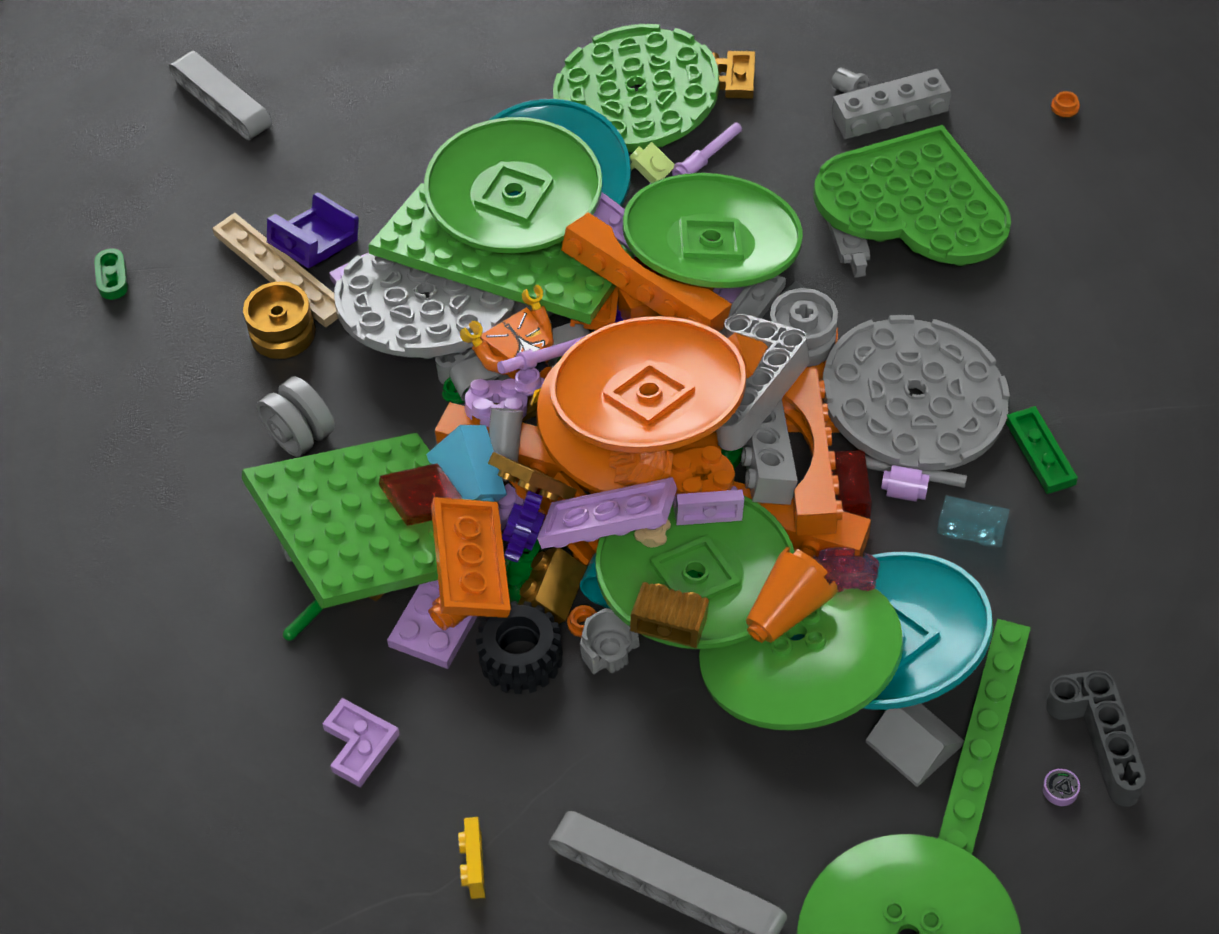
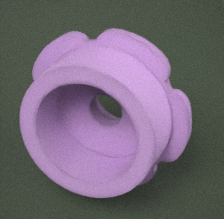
M536 368L525 371L519 370L515 375L516 384H514V389L523 395L532 396L536 389L542 387L544 378L540 377V372Z

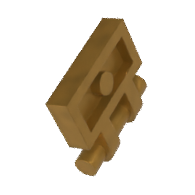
M728 51L727 58H719L717 53H712L718 66V73L726 72V76H719V90H725V98H753L755 51Z

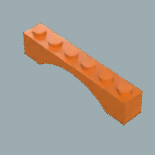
M588 212L566 227L561 251L655 312L665 317L695 321L709 326L718 332L725 327L724 322L729 316L732 303L708 288L674 282L644 268L621 247L612 227Z
M805 368L782 397L785 417L803 434L812 455L810 468L804 479L794 489L793 511L797 536L836 534L837 520L843 519L842 501L835 499V495H839L838 475L832 476L831 471L835 470V453L828 450V446H832L831 427H825V422H828L829 419L828 405L821 401V399H825L824 380H818L817 368Z

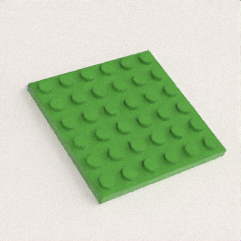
M418 433L242 470V481L321 609L438 580L431 504L434 497L456 498L428 461L426 454L430 450Z

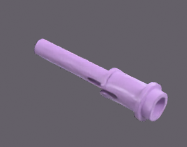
M737 122L733 123L701 151L695 150L683 162H677L672 170V175L698 172L708 164V158L742 131L741 125Z

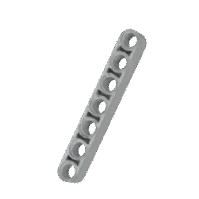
M567 811L549 840L550 847L563 857L725 934H779L787 920L785 912L776 905L577 812Z

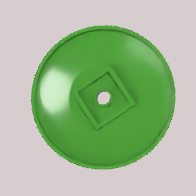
M506 117L472 125L448 139L436 151L429 162L424 178L426 203L432 217L453 238L484 251L524 253L541 250L562 242L568 225L588 212L592 215L594 214L602 193V173L599 162L591 148L568 129L540 119ZM514 191L520 192V194L516 196H511L507 194L512 193Z
M690 173L655 181L638 191L631 198L623 215L622 229L625 241L639 260L666 277L702 287H744L772 279L794 263L800 252L803 238L802 226L797 214L780 196L754 182L722 174Z
M744 496L742 521L676 525L672 503L668 516L671 527L666 531L667 541L658 547H647L637 541L634 537L636 530L622 536L614 534L599 538L595 559L598 586L611 610L629 627L631 613L644 582H647L649 585L652 583L662 584L668 587L669 590H679L682 593L694 592L702 598L706 597L709 599L708 616L697 648L643 635L656 642L687 649L721 648L750 639L752 636L747 632L749 626L746 623V618L779 554L786 547H790L789 553L793 554L795 552L793 544L781 523L766 508L757 502H752V499ZM695 570L702 572L704 575L699 578H693L687 572Z
M827 571L828 573L824 578L829 584L835 581L838 592L831 600L772 643L767 641L760 643L751 637L748 640L726 647L700 649V669L706 688L716 703L730 715L748 724L762 728L804 730L842 720L858 712L877 698L890 683L898 669L903 652V634L899 617L893 605L879 590L870 584L846 574ZM797 634L805 635V637L800 640L790 639L791 637Z
M896 834L874 838L862 842L838 856L822 871L810 888L800 912L797 934H899L904 929H913L918 934H1021L1017 913L1008 893L998 878L984 863L952 843L916 834Z

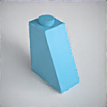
M459 425L426 454L428 461L456 499L498 502L507 495L503 479L497 475L499 469L488 464L494 450L486 425Z

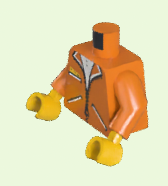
M535 285L533 287L536 299H532L529 296L527 289L522 293V300L527 305H531L532 310L526 307L483 334L482 326L477 321L469 323V327L474 335H471L465 327L460 331L461 339L467 343L472 342L474 345L472 347L473 351L488 371L499 373L497 368L498 362L514 358L519 352L529 349L534 352L553 346L551 322L545 306H541L539 302L543 297L541 286ZM549 360L537 363L535 367L540 372V377L544 378V380L552 369L548 364ZM520 369L502 375H508L510 378L515 379V375Z

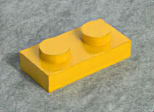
M464 818L465 832H458L460 854L466 853L467 864L460 865L462 887H469L471 899L485 898L482 836L479 818Z

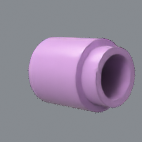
M892 465L891 471L884 470L881 489L887 490V497L917 502V499L925 500L930 475L922 474V470Z

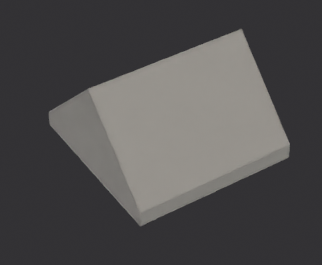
M917 704L904 708L887 709L867 737L866 743L918 787L964 745V740L925 706Z

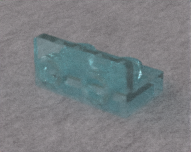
M946 495L939 516L937 534L946 535L952 539L960 538L978 542L984 546L1001 548L1010 509Z

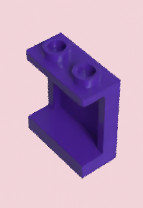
M317 192L312 196V207L291 220L287 221L277 214L267 218V243L305 267L311 268L357 241L359 218Z

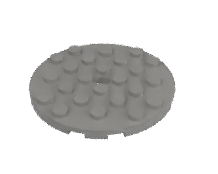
M369 253L363 257L357 255L345 266L344 274L340 280H337L334 290L338 319L353 338L365 346L383 353L404 357H421L424 359L461 353L473 347L472 342L467 343L461 339L460 331L465 327L471 335H474L469 327V323L477 321L482 326L483 334L508 319L516 304L515 300ZM429 292V297L426 298V295L421 293Z
M890 315L888 320L877 322L868 320L852 328L836 342L830 351L822 376L825 384V399L823 400L828 405L829 417L850 443L867 455L886 464L922 471H939L959 467L977 459L990 449L1005 425L1009 412L1008 399L1010 394L1006 377L1001 376L1000 371L995 365L996 359L979 341L948 323L933 319L932 323L915 320L914 315ZM917 388L920 389L923 394H912V396H910V391L908 389Z

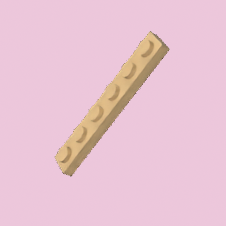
M233 213L212 228L216 238L270 282H289L298 285L305 291L310 303L312 317L325 328L338 319L334 293L288 255L267 243V238L239 215Z

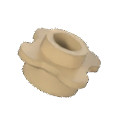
M667 519L666 524L655 530L647 528L636 530L634 537L647 547H658L666 543V531L670 529L671 523Z

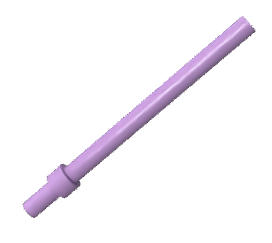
M583 337L534 352L530 349L519 352L514 358L498 362V371L501 374H505L518 369L525 371L535 368L537 363L563 356L572 345Z

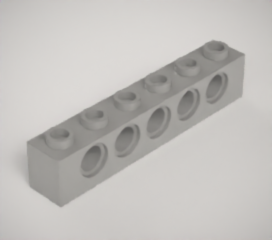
M782 399L743 446L741 463L742 466L747 468L745 486L750 488L752 502L791 505L794 489L797 485L798 480Z

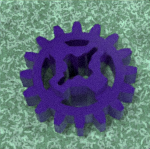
M528 491L522 505L514 503L502 533V540L508 542L504 552L506 559L518 563L524 548L532 551L545 518V514L538 512L542 495Z

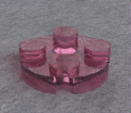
M844 547L823 549L819 551L818 558L815 555L813 556V559L828 572L824 577L827 582L831 584L835 581L838 592H842L844 588H858L864 591L875 589L876 580L879 575V561L866 552L864 558L855 556V549Z

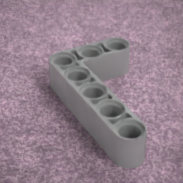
M734 314L725 320L726 338L734 333H738L764 342L768 348L753 375L746 379V390L740 406L731 418L716 430L720 448L728 451L742 448L808 366L810 360L807 337L804 331L746 314Z

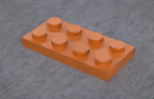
M434 497L431 511L441 614L508 618L511 607L498 502Z

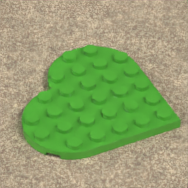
M943 125L838 154L821 166L814 183L813 198L820 214L833 228L855 237L878 242L900 237L913 252L935 261L955 264L957 266L981 262L998 253L1008 238L1011 216L1007 205Z

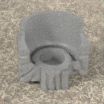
M604 608L585 620L580 641L582 660L593 674L604 668H607L610 673H614L615 670L618 671L629 663L628 653L640 646L639 633L631 632L630 627L611 609Z

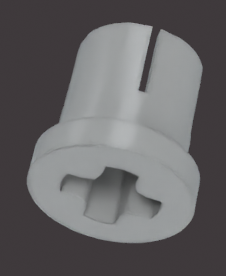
M841 67L833 75L831 84L834 89L848 93L867 88L869 78L863 73L856 74Z

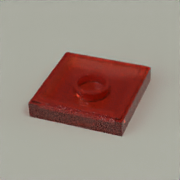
M438 463L382 475L379 478V486L407 526L432 520L431 504L434 497L463 499Z

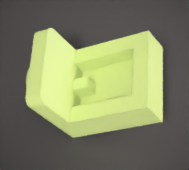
M653 142L644 150L639 146L629 156L631 171L636 168L650 183L665 178L675 165Z

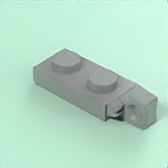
M827 221L840 263H850L854 278L866 276V260H870V249L867 240L835 229Z

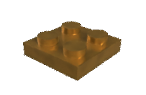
M495 452L492 453L488 464L500 469L497 474L498 476L514 483L518 478L520 479L517 484L518 486L534 493L537 492L538 488H541L539 494L553 501H557L559 496L565 499L573 498L577 489Z

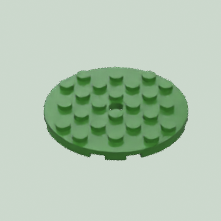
M635 24L603 32L593 37V42L584 48H576L565 60V66L562 71L557 73L553 87L554 99L580 103L596 110L607 118L621 134L628 152H634L639 146L644 150L651 142L657 147L666 146L687 135L700 125L716 103L720 80L718 66L712 52L705 44L701 45L694 40V35L675 28L674 31L661 29L659 24ZM634 85H642L638 88V91L631 88Z

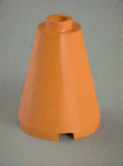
M786 547L779 554L746 618V623L749 626L747 632L760 643L764 641L772 643L831 600L838 592L835 581L829 584L824 578L828 573L826 569L801 550L797 549L792 554L789 553L790 547Z

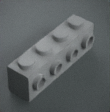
M934 69L833 96L832 118L844 139L947 112L949 111L951 90L939 70Z

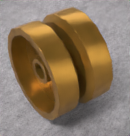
M289 282L267 283L252 291L245 300L243 314L253 347L261 355L272 359L289 358L306 350L314 340L316 329L306 292L298 285Z

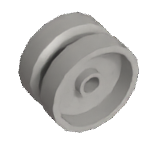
M807 288L788 290L779 295L771 305L770 321L797 328L806 333L810 360L807 367L819 365L827 360L836 341L838 310L834 301L822 292Z
M290 377L279 386L278 394L274 392L269 393L257 402L258 415L265 428L285 451L295 457H301L313 447V439L317 441L323 440L335 429L334 419L322 398L308 383L299 377Z

